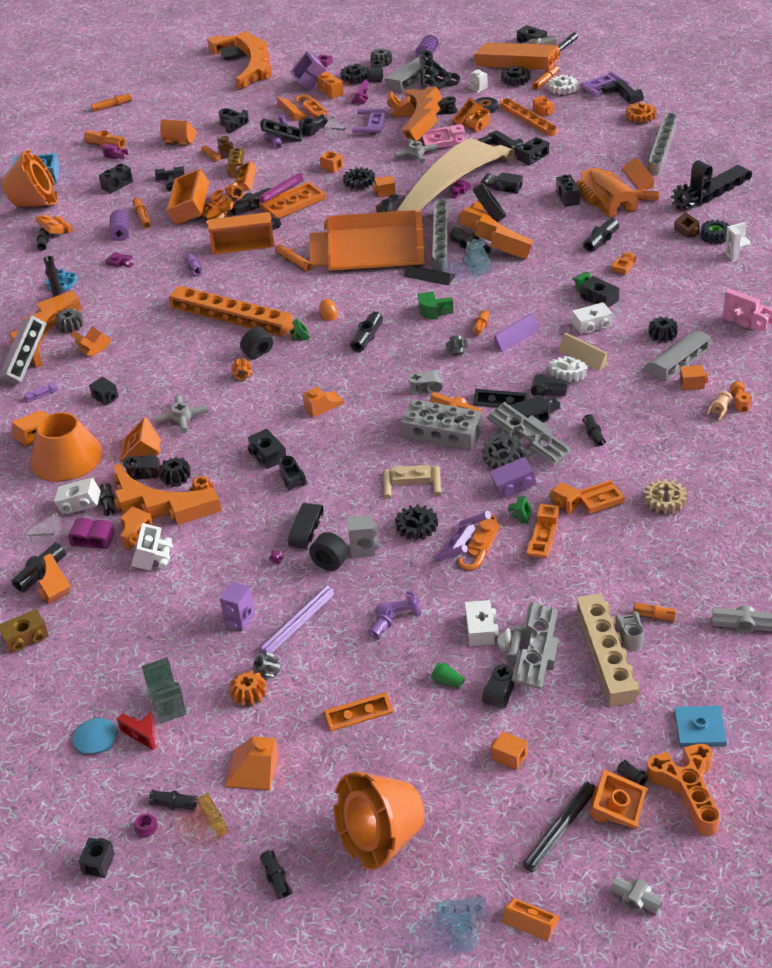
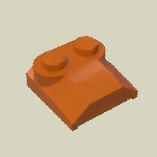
M604 769L593 793L589 807L590 815L594 820L601 823L610 820L637 829L644 797L648 788Z

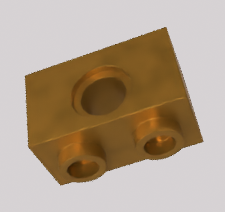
M38 609L0 624V633L9 653L20 651L30 644L39 643L49 637L46 625Z

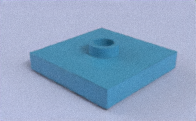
M721 706L675 707L674 712L680 747L695 744H706L709 747L727 745Z

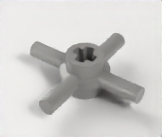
M408 138L409 148L394 152L395 158L410 155V158L418 159L419 163L423 164L425 162L423 158L424 152L437 150L438 147L437 144L422 146L420 141H413L412 138Z
M176 395L172 411L170 413L154 415L155 423L173 420L176 424L180 425L181 433L185 434L188 432L187 423L190 421V417L208 413L207 406L190 409L186 403L182 402L181 396Z

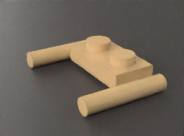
M430 465L392 467V471L385 469L383 471L384 499L391 498V485L425 484L433 482L434 496H441L440 468L438 466L430 468Z

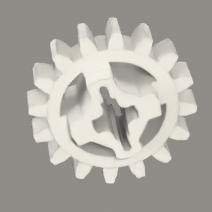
M568 75L555 76V78H551L548 81V90L553 92V94L558 93V95L571 94V92L578 90V80L573 78V76L568 77Z
M568 356L564 357V359L558 357V360L552 359V362L550 361L548 373H551V376H556L555 379L561 378L568 382H572L573 379L578 381L587 376L588 365H585V362H580V359L575 360Z

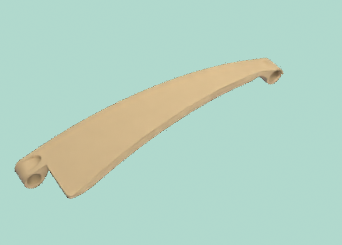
M467 139L444 154L423 175L397 211L422 209L446 187L473 169L497 158L509 162L508 160L514 158V149L502 145L491 146L475 139Z

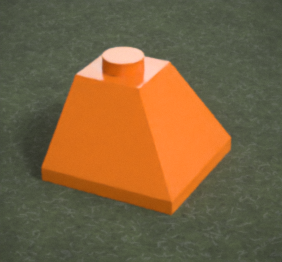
M146 417L123 438L119 462H123L125 458L130 456H158L160 453L161 439Z
M253 736L235 748L225 787L270 791L278 758L276 738Z

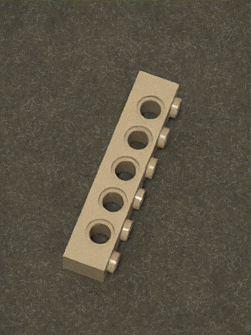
M602 593L577 597L576 611L609 706L635 703L636 696L640 693L637 681L633 680L631 664H627L626 649L621 647V636L619 632L615 631L614 617L609 615L608 601H604Z

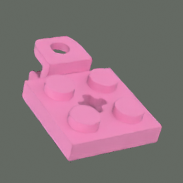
M463 125L428 130L422 136L424 146L437 144L438 148H447L466 140L464 135H459L465 133Z
M728 289L725 292L723 319L739 324L744 328L765 331L767 324H772V308L762 304L759 306V299Z

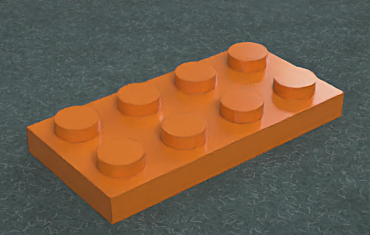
M306 182L277 195L265 203L259 202V207L264 212H270L272 218L278 217L280 219L326 199V193L312 183Z

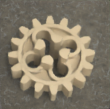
M665 478L663 482L657 479V483L650 482V486H646L644 499L645 504L650 505V510L656 508L657 513L663 511L664 514H667V511L675 513V509L681 511L682 506H686L688 493H686V487H682V483L675 484V480L668 482L667 478ZM664 490L668 491L667 502H664Z

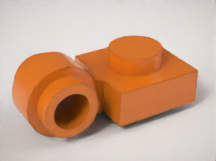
M623 252L621 258L617 257L611 265V272L626 275L635 264L636 255L631 252Z

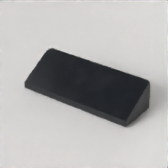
M236 46L220 49L223 59L246 55Z
M265 118L260 122L263 132L302 141L303 129Z
M412 265L406 266L404 277L448 286L456 276L453 273Z
M475 389L473 406L498 408L504 402L508 405H513L528 400L530 396L529 393Z

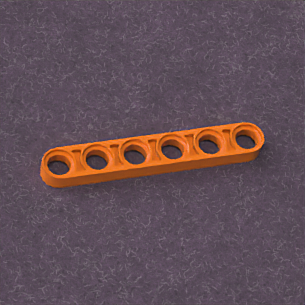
M510 98L500 100V107L543 134L553 136L557 133L556 125Z

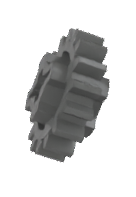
M501 431L500 435L495 432L493 438L487 437L489 442H484L485 448L481 449L484 454L482 458L493 469L520 459L519 453L523 452L521 448L522 443L510 431L507 434Z

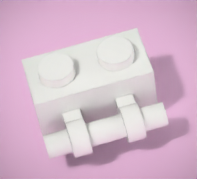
M142 523L131 566L151 571L153 562L156 560L159 563L160 569H166L170 563L169 552L172 551L173 547L171 538L159 539L160 527Z

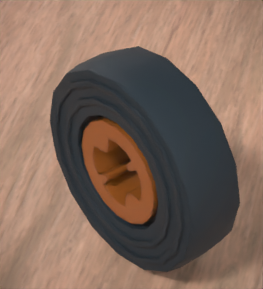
M481 97L475 100L483 108L489 109L490 113L498 109V102L494 98Z

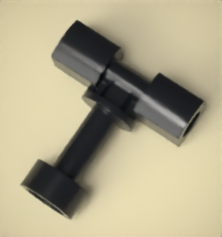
M183 166L173 167V170L165 171V168L154 169L156 180H166L167 191H172L175 178L185 175Z

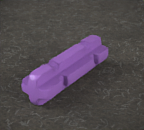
M52 382L47 387L44 385L32 390L33 392L25 393L24 398L26 402L34 401L35 398H42L49 395L50 392H57L58 386L55 382Z

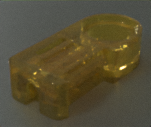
M206 793L198 797L199 808L212 830H216L217 838L228 834L227 824L210 795Z

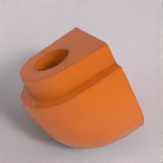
M330 299L322 300L319 305L321 318L325 321L335 320L338 317L334 301Z

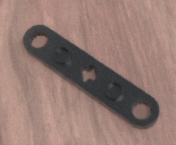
M389 195L387 199H383L382 202L376 205V212L392 211L403 203L405 195Z

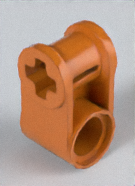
M486 108L479 109L466 119L465 127L479 132L490 124V111Z

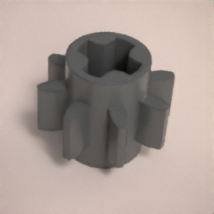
M462 335L449 337L450 341L446 343V349L451 351L452 355L457 353L463 354L464 349L468 347L467 339L463 340Z
M265 652L264 655L260 654L253 662L254 673H260L264 680H268L269 677L274 678L280 670L279 659L274 657L275 654Z

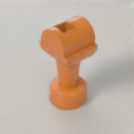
M733 382L729 390L733 396H736L735 408L740 412L749 411L752 396L745 392L742 382Z

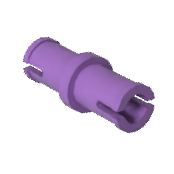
M187 253L185 260L188 268L192 270L194 275H201L203 269L200 266L199 260L195 258L193 253Z

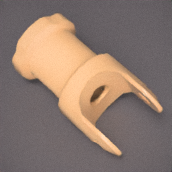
M726 391L719 392L717 400L713 401L708 408L707 415L710 412L720 415L718 419L720 420L726 413L727 406L733 402L732 395Z

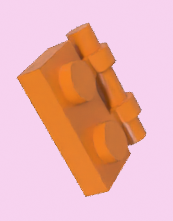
M43 214L35 218V222L49 233L63 234L65 231L69 233L73 231L71 224L65 222L60 216H54L52 219L51 216Z

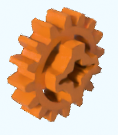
M642 102L635 103V105L630 104L625 109L626 119L634 121V123H647V121L655 119L657 114L656 107L648 103L643 104Z

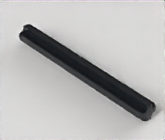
M586 781L524 860L523 867L534 872L593 796L596 787L593 783Z

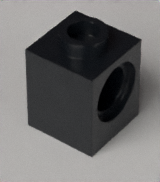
M104 377L89 385L92 398L103 405L114 402L119 397L116 385Z
M88 838L78 861L82 874L106 877L115 855L111 841L104 838Z

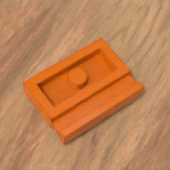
M612 480L580 490V502L589 514L625 503L624 495L616 485H613Z

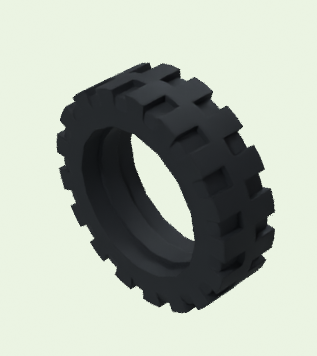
M483 182L473 189L475 196L493 220L499 222L506 217L503 208Z

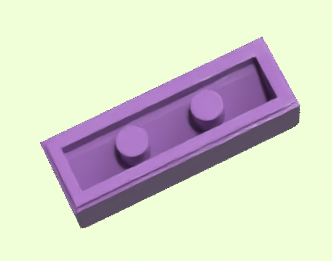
M533 313L494 334V347L504 352L539 331Z

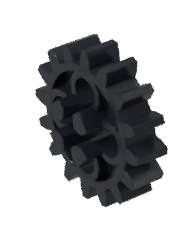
M355 167L354 170L349 169L350 172L346 171L343 174V183L346 187L350 186V189L355 188L357 190L361 188L363 190L364 187L369 188V185L372 186L375 183V172L368 170V168L363 169L361 167L358 169Z

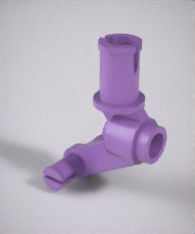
M279 114L278 118L280 123L288 125L287 120H285L284 115ZM267 132L264 133L266 141H271L274 149L282 148L281 136Z
M408 590L405 593L407 600L379 603L376 606L375 613L378 616L377 621L368 631L370 636L380 639L387 627H391L392 618L396 615L397 611L411 609L416 616L422 614L419 607L420 602L418 598H415L412 590Z

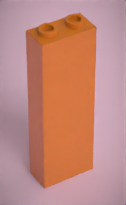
M485 42L474 53L477 66L497 68L519 66L524 67V69L549 70L560 58V51L558 45Z

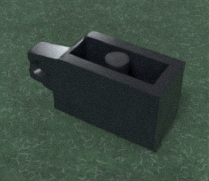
M542 395L510 406L525 417L529 418L532 415L544 423L549 420L550 413L560 409V402L555 397L544 399ZM512 421L514 426L520 424L518 421Z

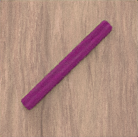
M296 174L258 197L260 203L271 200L303 181L302 174Z

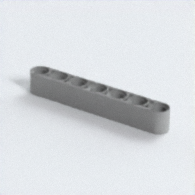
M666 113L663 117L649 158L648 172L651 175H660L662 173L676 130L677 115L674 113Z
M446 200L434 202L432 259L433 269L438 271L446 270L448 261V202Z

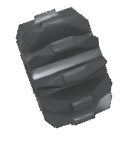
M384 48L374 49L371 52L370 61L381 60L383 67L385 65L389 66L392 63L391 51Z
M64 309V311H59L55 315V325L61 333L66 332L68 334L69 331L73 332L75 329L80 330V327H83V316L77 309Z

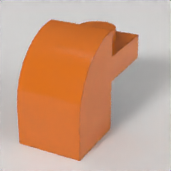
M392 91L387 94V104L391 107V114L394 117H410L414 114L417 104L409 95L399 101Z
M93 326L85 337L76 331H73L70 335L76 339L74 343L79 345L77 349L91 357L106 349L112 340Z

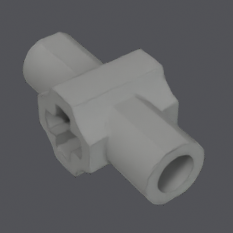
M616 877L610 888L611 893L622 897L621 903L626 908L635 912H641L644 908L657 915L663 903L662 898L651 894L652 888L647 882L639 878L632 879L629 883Z

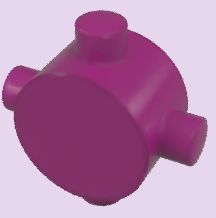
M278 550L271 551L270 560L279 564L284 559L283 554Z

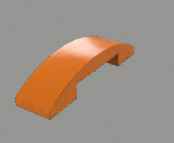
M540 504L532 540L529 542L526 556L548 558L555 535L560 506Z

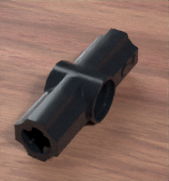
M268 187L254 194L246 193L242 199L234 201L235 204L230 211L237 215L249 209L253 211V209L260 208L258 197L271 188Z
M611 217L600 227L595 226L591 236L583 242V248L593 252L602 244H606L608 240L610 241L612 234L619 229L617 220Z
M457 226L452 228V231L449 233L450 238L459 243L460 247L466 249L467 252L472 251L483 258L491 252V247L480 241V238L475 236V233L469 234Z
M373 311L365 321L359 323V330L350 342V348L355 352L363 351L368 343L375 338V333L383 322V316L379 312Z
M55 542L40 556H31L26 562L25 569L11 580L12 585L20 592L26 591L39 578L43 579L46 571L43 566V557L51 553L56 563H58L66 556L65 550L60 544Z

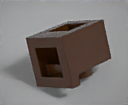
M228 136L217 138L221 159L229 158L230 149H234L232 141H229Z
M684 212L674 221L675 231L688 238L691 236L696 237L700 232V222L687 212Z

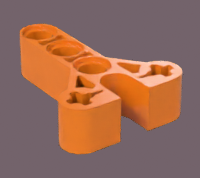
M706 744L684 747L682 761L685 767L675 765L669 752L651 756L647 761V780L652 784H661L678 793L697 831L704 836L714 835L718 830L720 814L702 780L704 773L708 772L711 768L712 749Z

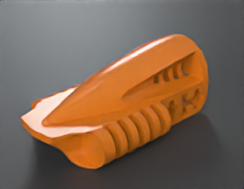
M598 167L581 172L582 177L576 182L580 189V194L591 206L596 205L608 218L617 215V207L620 204L628 212L637 210V195L613 172H607Z

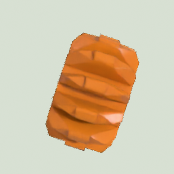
M252 670L249 673L242 671L241 675L235 674L234 680L230 681V696L234 699L236 705L242 703L243 707H245L250 702L254 706L255 700L261 703L262 697L266 696V681L260 673L254 674Z

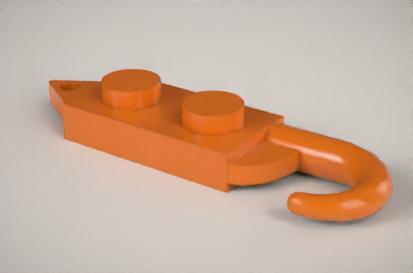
M302 94L295 98L297 103L300 99H306L303 102V108L313 118H318L321 114L327 116V110L310 95Z
M222 189L216 190L209 196V202L216 205L223 213L232 210L235 204L232 198L223 193Z
M495 515L479 523L468 544V553L475 557V560L472 564H464L462 558L459 557L458 565L461 569L472 571L481 566L500 529V524L497 523Z

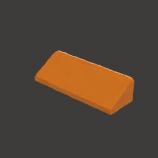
M277 97V105L294 121L307 117L291 100Z
M638 158L632 159L622 167V170L638 190L654 188V178Z
M248 161L239 167L236 183L243 190H251L256 172V166L252 161Z
M387 692L323 710V716L330 732L393 713Z

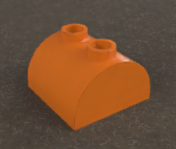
M161 119L160 133L166 144L174 145V142H178L179 145L187 146V143H192L196 138L197 131L188 121Z

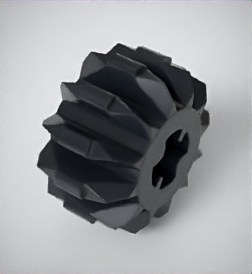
M683 184V186L678 185L677 189H673L674 195H671L670 198L675 200L672 204H677L676 209L681 207L682 211L686 208L690 210L692 206L696 205L695 200L698 199V196L694 194L697 193V190L692 191V185L689 187L687 184Z
M661 316L653 318V321L648 326L649 337H652L653 341L658 339L659 343L662 340L665 343L668 340L673 341L678 334L677 322L673 318L668 319L667 316L665 318Z
M177 456L173 459L169 457L168 461L163 460V464L159 465L161 481L165 485L171 484L172 487L175 483L181 486V481L187 482V479L191 478L190 465L184 458L179 459Z

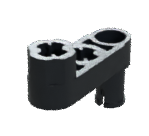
M622 79L601 86L604 87L601 88L603 94L612 91L618 92L629 104L644 100L641 89L633 90Z
M497 130L478 139V141L486 144L492 143L497 146L502 145L514 149L515 154L516 148L524 144L522 139L513 140Z

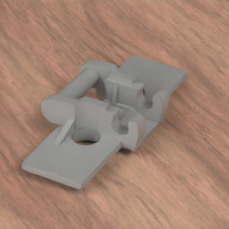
M505 402L487 416L488 420L506 433L510 431L519 440L524 437L531 442L529 450L521 446L523 452L520 454L527 461L538 454L552 465H556L572 451V448L552 435L550 427L532 415L529 418L525 417ZM518 421L520 424L514 426L510 422Z
M529 601L524 626H514L512 628V642L510 650L506 654V661L515 665L511 681L542 689L546 667L553 670L559 638L553 637L558 613L557 609ZM534 625L542 626L544 631L536 630ZM521 639L527 641V650H519Z

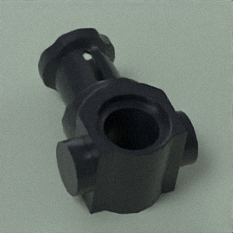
M321 114L318 118H303L299 120L298 124L299 128L303 129V135L311 136L315 135L320 127L327 126L328 120L324 114Z

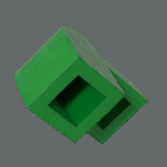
M434 291L417 293L419 312L425 318L438 319V315L454 313L452 297L435 299Z

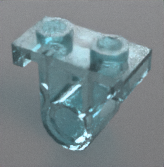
M482 238L471 240L467 244L462 259L463 263L468 264L471 271L475 273V276L492 271V264L483 248L485 242Z
M470 897L465 900H445L435 903L437 924H442V919L449 918L454 948L461 953L472 952L478 945L475 915H482V919H487L486 897Z

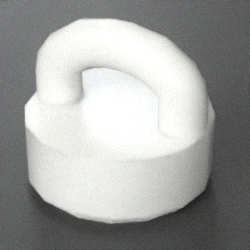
M509 628L500 634L497 639L498 647L505 652H509L513 637Z

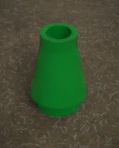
M438 662L431 675L435 683L460 689V686L465 681V677L458 674L446 663L441 664Z

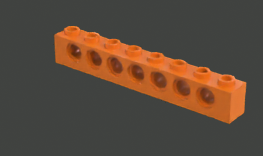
M180 285L169 295L170 306L173 309L250 329L261 327L267 333L284 337L293 327L291 313Z

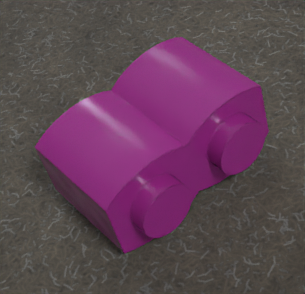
M77 518L68 534L71 546L108 549L115 531L113 523L109 521Z

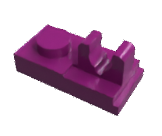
M363 81L351 101L352 104L357 102L365 104L369 97L366 95L369 89L367 88L368 81Z

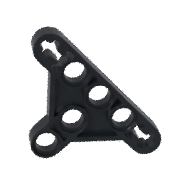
M429 50L421 51L419 58L421 90L427 87L425 84L431 85L429 87H437L439 90L446 85L455 86L459 84L460 76L458 74L447 72L433 60V54Z

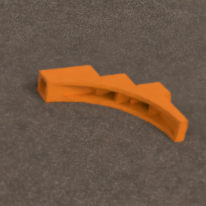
M245 30L237 34L236 47L242 50L250 60L245 71L236 77V89L241 90L257 80L263 81L270 78L272 70L269 62V53H267V42Z
M427 86L424 90L406 89L403 92L405 97L409 95L417 104L413 116L401 129L407 140L412 138L413 141H418L439 121L436 113L440 110L438 102L442 97L437 87Z
M478 199L475 204H471V207L466 206L464 210L461 209L458 219H461L459 225L476 230L475 236L492 241L490 247L527 259L533 243L532 239L515 233L493 220L485 212Z
M74 291L36 303L38 310L32 316L47 323L30 361V364H34L36 368L43 366L39 355L40 343L46 333L55 325V315L59 311H64V309L82 310L79 298ZM18 330L10 333L11 340L9 342L11 346Z
M121 464L113 466L115 473L112 474L115 485L119 484L115 491L117 498L114 499L117 510L121 509L122 514L126 513L131 507H135L150 513L152 519L169 514L171 520L175 519L177 525L221 512L219 497L214 487L190 492L157 490L142 485L131 478Z

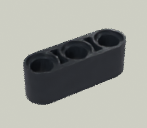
M302 503L289 532L288 545L290 547L309 549L308 545L312 543L315 535L313 533L320 524L319 519L324 513L323 505Z

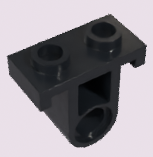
M224 108L218 112L220 124L225 127L227 133H232L249 122L247 110H242V113Z

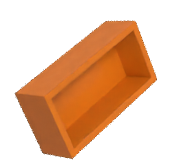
M201 168L177 177L174 180L166 211L175 225L185 223L189 219L198 218L202 215L209 181Z
M270 212L208 220L213 255L275 247Z

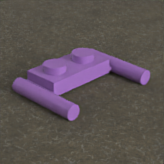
M611 71L609 74L586 81L585 83L581 82L579 86L598 98L600 97L598 90L604 88L601 87L603 84H609L620 79L624 80L628 85L630 83Z
M386 109L357 110L358 115H370L367 127H353V133L382 132Z
M486 511L459 521V527L454 531L440 553L435 555V559L442 561L467 552L468 547L465 543L471 539V534L475 530L473 524L490 519L491 513Z

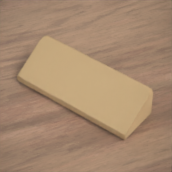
M564 333L558 351L576 360L580 359V362H585L586 365L598 371L607 365V352L568 333Z

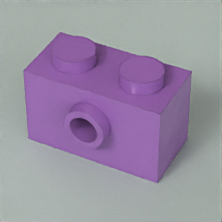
M525 457L490 471L492 482L501 498L537 484L534 472Z
M232 581L219 598L225 626L229 629L243 631L255 615L251 589L249 586Z

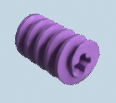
M426 35L416 48V56L420 57L422 50H429L433 54L439 45L438 39L434 35Z
M118 209L110 214L109 234L114 240H126L129 235V215L124 210Z

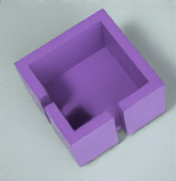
M306 51L290 72L299 84L310 91L317 84L316 76L325 72L326 68L315 56Z

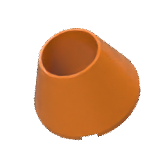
M31 150L23 151L1 180L7 198L16 207L55 205L58 201V192L54 191L53 185L55 183L49 170L36 154L32 155L30 153Z
M66 412L50 414L43 418L37 426L29 461L30 468L37 477L52 482L74 480L88 474L99 464L103 455L102 446L73 414Z
M359 771L348 773L339 780L335 789V793H338L337 804L333 805L338 835L345 850L352 859L357 855L363 863L361 867L365 869L376 870L384 867L423 826L424 806L418 791L409 782Z

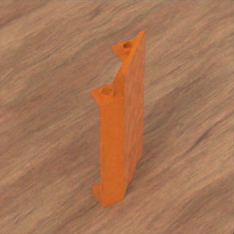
M421 209L330 215L324 220V230H327V232L309 233L310 262L313 264V267L328 266L330 271L425 264Z

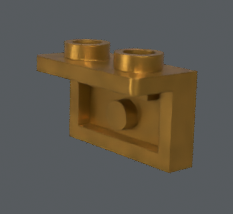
M244 148L230 149L228 165L226 166L227 174H230V178H236L237 167L243 166Z

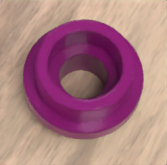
M141 814L134 823L135 833L141 837L151 836L158 828L157 820L150 814Z

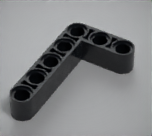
M697 160L691 168L690 186H693L692 191L697 190V193L694 195L698 196V199L695 202L703 206V204L709 203L714 198L720 197L723 193L731 191L737 185L740 186L745 181L750 180L752 171L736 165L712 178L713 167Z

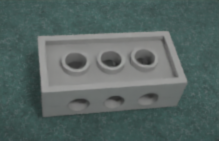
M412 399L400 422L401 436L408 439L472 450L483 428L482 411Z

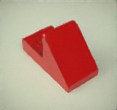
M151 711L140 722L135 717H129L124 713L117 718L121 732L151 750L156 748L155 722Z

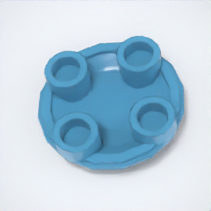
M63 269L58 270V279L62 291L70 289L76 284V273L65 272ZM46 279V286L51 290L49 279Z
M90 719L80 724L74 731L72 737L73 744L81 754H95L107 751L112 748L117 731L115 725L107 719Z

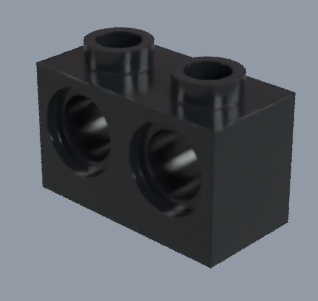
M538 137L516 148L517 160L529 166L549 154V142Z
M121 163L109 170H105L99 175L101 189L111 194L132 183L131 168Z

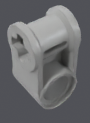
M436 371L411 373L408 376V382L410 383L408 392L411 395L435 391L440 392L443 388L439 373Z
M636 611L633 614L624 616L616 614V627L621 635L624 646L628 650H640L643 646L644 628L641 624L639 613Z

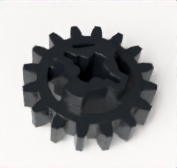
M354 64L341 69L340 75L344 82L349 81V83L354 82L356 84V82L361 83V81L369 78V70L365 65Z
M512 66L501 72V81L507 83V85L512 84L514 86L517 84L520 86V84L524 85L525 82L528 83L530 80V71L524 69V67Z
M419 504L416 507L409 505V509L402 508V513L398 512L397 518H395L396 531L400 532V536L406 535V539L414 537V540H417L418 537L425 539V535L431 537L432 532H436V527H438L437 513H433L432 508L427 510L426 505L422 508L419 507Z

